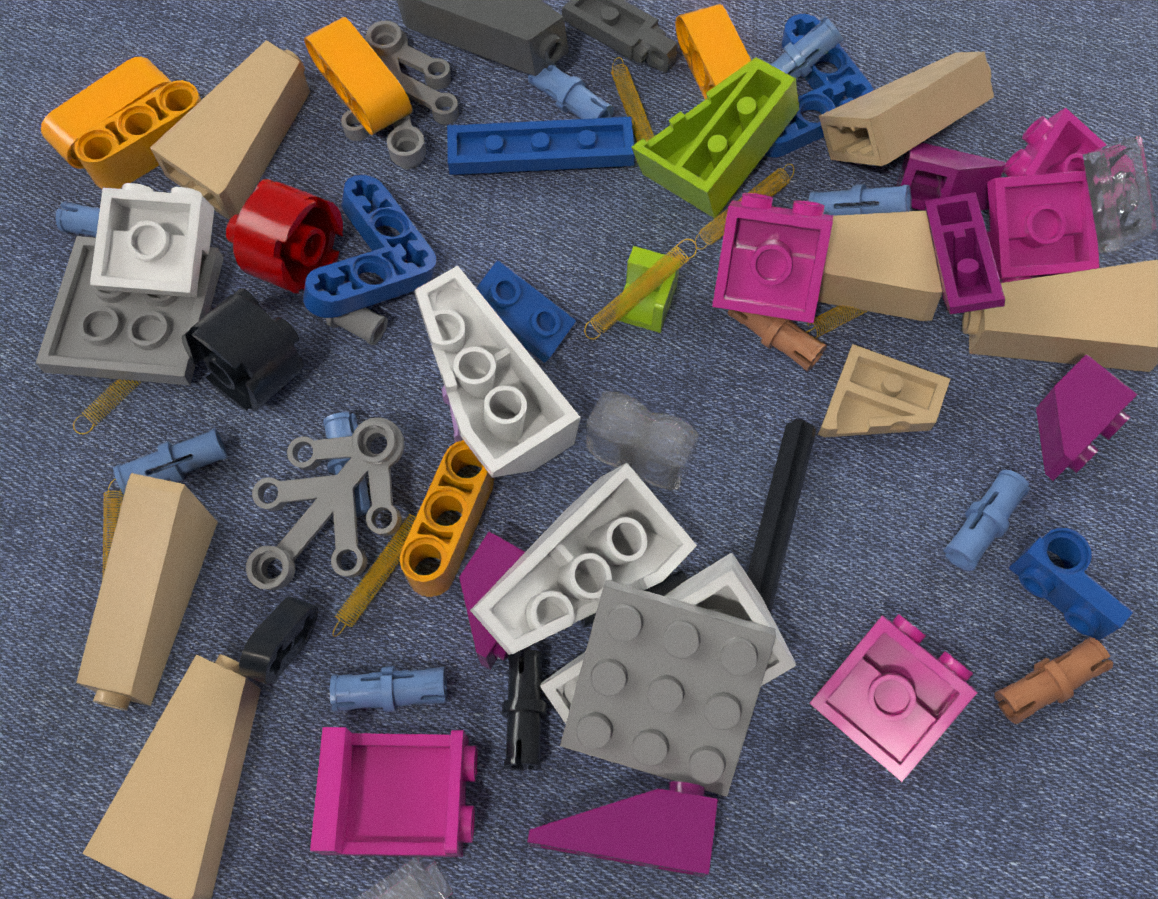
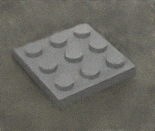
M77 236L39 350L36 365L44 373L191 385L196 365L190 359L183 346L182 335L210 312L224 259L219 248L210 247L209 255H202L197 298L98 290L90 285L96 238Z
M606 580L560 746L673 781L701 785L705 787L704 790L727 797L775 642L776 629Z

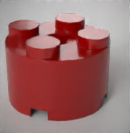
M269 179L261 180L258 183L255 191L247 199L240 213L232 216L226 227V238L229 242L233 243L236 262L243 272L297 294H300V290L305 289L306 277L311 271L337 262L339 251L333 249L335 234L343 237L342 216L338 207L333 202Z

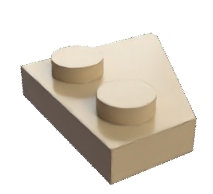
M852 344L818 435L823 437L929 431L937 421L950 378Z

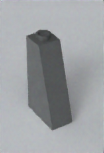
M397 0L403 23L407 28L533 76L538 75L544 68H548V66L556 63L569 53L564 16L541 0Z

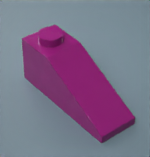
M976 192L926 200L925 211L927 212L942 287L941 296L949 314L1004 307L1005 296Z
M671 781L669 790L658 788L529 829L527 843L530 847L705 877L709 875L718 799L705 797V787L701 785Z

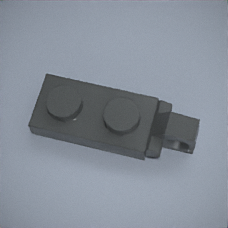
M570 0L562 7V16H564L565 22L631 60L634 59V61L639 63L645 60L649 66L665 73L676 63L677 42L664 36L666 33L658 26L657 18L625 0Z

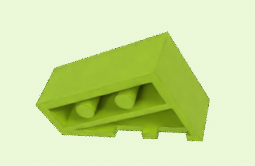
M757 57L706 93L707 99L685 115L680 111L669 119L670 125L647 142L643 138L631 147L643 175L714 219L800 110L796 78Z

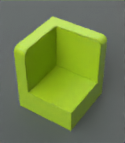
M633 246L627 262V278L624 290L665 255ZM679 269L673 274L669 273L671 276H668L669 278L666 281L662 282L660 286L656 287L643 300H640L641 302L627 311L628 313L618 321L661 333L677 288Z

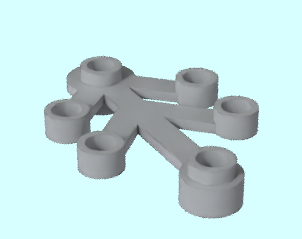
M379 21L372 24L367 30L365 40L402 85L408 98L431 109L434 120L439 124L447 125L455 122L459 117L457 98L450 93L436 91L446 88L451 83L449 63L441 58H432L408 46L405 32L396 23ZM399 62L424 73L427 85L402 73ZM436 72H442L441 75H432ZM337 94L339 101L346 105L340 98V96ZM442 107H451L446 111L439 110ZM350 110L343 114L341 123L345 136L348 139L361 141L369 136V133L362 125L351 127L352 124L360 122ZM409 114L393 123L394 130L387 137V146L391 160L404 169L417 167L426 155L423 134L419 129L412 127Z
M370 418L358 425L352 436L313 440L309 437L301 436L295 438L289 444L287 449L288 460L294 466L305 471L317 468L322 460L348 458L350 460L337 475L287 481L266 477L255 484L252 490L253 500L257 506L268 511H278L289 502L315 501L276 547L262 546L251 553L246 563V573L253 585L266 590H279L287 586L295 574L294 561L332 516L334 518L335 550L331 556L333 570L337 574L349 578L357 577L364 572L367 566V556L358 547L355 488L367 474L369 476L372 507L369 508L366 514L368 528L381 536H390L398 531L402 523L401 513L393 506L390 468L399 461L403 454L404 437L401 430L393 422L385 418ZM377 437H385L387 440L385 450L382 453L373 454L371 452L372 441ZM305 445H311L313 448L312 457L306 462H300L298 459L299 450ZM275 485L278 489V496L275 501L267 504L264 501V492L269 486ZM383 510H389L392 514V522L386 528H378L376 516ZM354 551L357 556V564L352 570L346 571L341 565V559L345 553ZM278 559L282 564V572L277 578L272 579L268 575V565L273 560Z

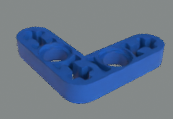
M797 14L789 18L784 27L782 48L790 42L794 45L821 21L810 14ZM839 43L810 67L812 72L804 78L813 90L798 97L800 110L790 121L791 124L787 125L783 130L782 137L776 139L764 156L781 157L824 137L821 122L813 123L805 120L801 115L802 112L816 110L824 114L874 90L871 83ZM819 62H830L838 70L834 73H824L818 70L815 65Z
M355 175L348 178L344 184L341 207L372 251L319 267L308 274L305 282L303 302L312 314L323 318L339 317L415 291V289L432 280L436 265V255L387 188L378 179L367 175ZM379 226H390L395 228L400 235L394 237L380 234L376 228ZM365 272L375 273L384 282L376 285L367 284L358 275Z

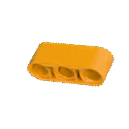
M723 5L710 6L676 17L675 28L680 49L704 99H707L706 93L742 68L751 59Z
M342 17L304 37L305 46L316 67L370 135H374L412 113L410 100L402 85L346 17Z
M142 56L131 58L52 110L41 124L42 136L73 168L84 169L74 150L78 137L85 131L171 81L148 58Z
M183 80L170 82L80 135L75 142L74 150L94 183L100 189H120L123 184L131 183L160 166L150 147L201 101L196 87L190 82Z
M464 440L457 441L445 452L401 550L399 558L401 569L409 585L421 596L434 597L441 595L449 589L456 577L493 489L494 477H491ZM476 465L482 468L476 476L471 478L457 476L458 471L464 466ZM453 510L462 514L460 519L453 525L442 526L436 523L438 517L445 511ZM433 557L441 560L439 568L434 573L429 575H418L415 573L416 566L423 559Z

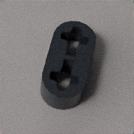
M292 596L284 599L249 637L240 658L239 672L241 675L267 685L272 684L309 641L318 617L317 606Z

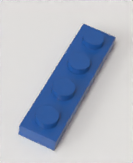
M631 117L447 125L448 168L450 175L634 166L635 155L631 148L634 145Z

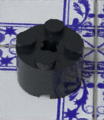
M240 288L234 294L229 295L182 335L183 346L193 363L196 365L203 359L211 371L206 379L229 401L246 411L251 406L254 412L258 411L297 376L304 367V363L294 347V344L299 341V336L295 329L281 317L273 320L262 310L257 299L244 288Z

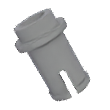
M366 307L339 317L325 318L328 326L332 328L340 326L364 339L370 345L378 343L385 333L388 324L386 317L378 315Z

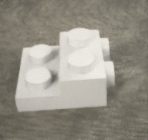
M125 183L122 185V189L103 188L90 285L98 290L197 298L202 255H209L214 207L199 191L185 187H174L171 189V193L154 192L150 187L135 183Z

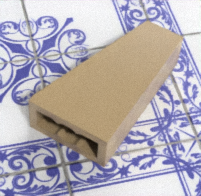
M267 40L150 147L165 176L181 187L199 191L214 207V210L228 220L232 216L239 214L310 93L304 75L305 67L298 56L290 50H281Z
M956 52L819 115L830 159L876 166L890 163L992 99L994 94L991 84V69L987 63L985 52Z
M910 211L833 216L818 302L837 306L847 305L848 308L853 306L854 309L857 308L859 310L913 320L932 321L942 295V287L927 212Z
M1158 260L1001 283L1005 296L1004 307L964 312L962 331L964 334H969V354L1075 365L1087 354L1105 368L1150 372L1158 364Z
M134 473L130 474L76 682L96 692L93 699L95 703L125 711L128 710L130 701L148 706L152 704L218 523L185 484Z
M221 654L215 663L201 656H195L82 854L171 899L212 898L261 691L246 676L241 675L239 672V662Z

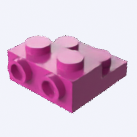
M1064 108L1049 119H1046L1044 116L1040 117L1029 126L1022 136V139L1027 143L1026 148L1018 150L1007 160L1003 173L1007 177L1092 170L1085 168L1084 160L1099 162L1113 150L1067 108ZM1118 155L1094 178V187L1111 173H1118L1127 181L1133 168ZM1115 182L1100 195L1096 196V211L1105 208L1113 196L1120 192L1125 184ZM1102 222L1097 223V231L1101 226Z
M1091 170L1001 177L987 182L991 231L987 232L1001 283L1099 268L1097 223H1095L1093 212L1096 211L1095 198L1091 200L1089 188L1094 187V179L1088 182L1086 175Z
M743 193L741 202L732 200L728 206L712 307L814 323L833 224V215L823 214L825 205L816 202L796 200L793 202V208L787 209L773 207V197Z
M898 614L891 622L881 615L809 704L903 782L974 698L977 691L967 683L973 673L946 651L937 659L924 649L920 643L926 635L904 617Z

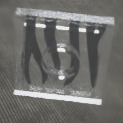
M1140 135L1125 138L1083 154L1099 252L1118 251L1155 231L1157 225L1143 140Z

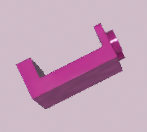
M322 727L310 851L321 855L463 857V843H473L475 809L474 806H465L466 782H476L478 765L477 746H468L469 738L464 730H452L451 735L352 733L346 727Z

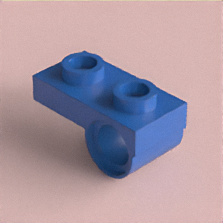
M498 260L476 287L522 346L544 363L551 357L576 322L569 314Z
M1069 528L1053 529L1044 537H1039L1022 552L1009 569L1019 576L1020 583L1027 591L1037 597L1045 598L1064 614L1066 622L1073 629L1099 641L1120 629L1133 612L1084 573L1092 558L1091 548L1087 540L1081 534ZM1047 551L1053 552L1061 558L1064 569L1057 567L1051 562Z

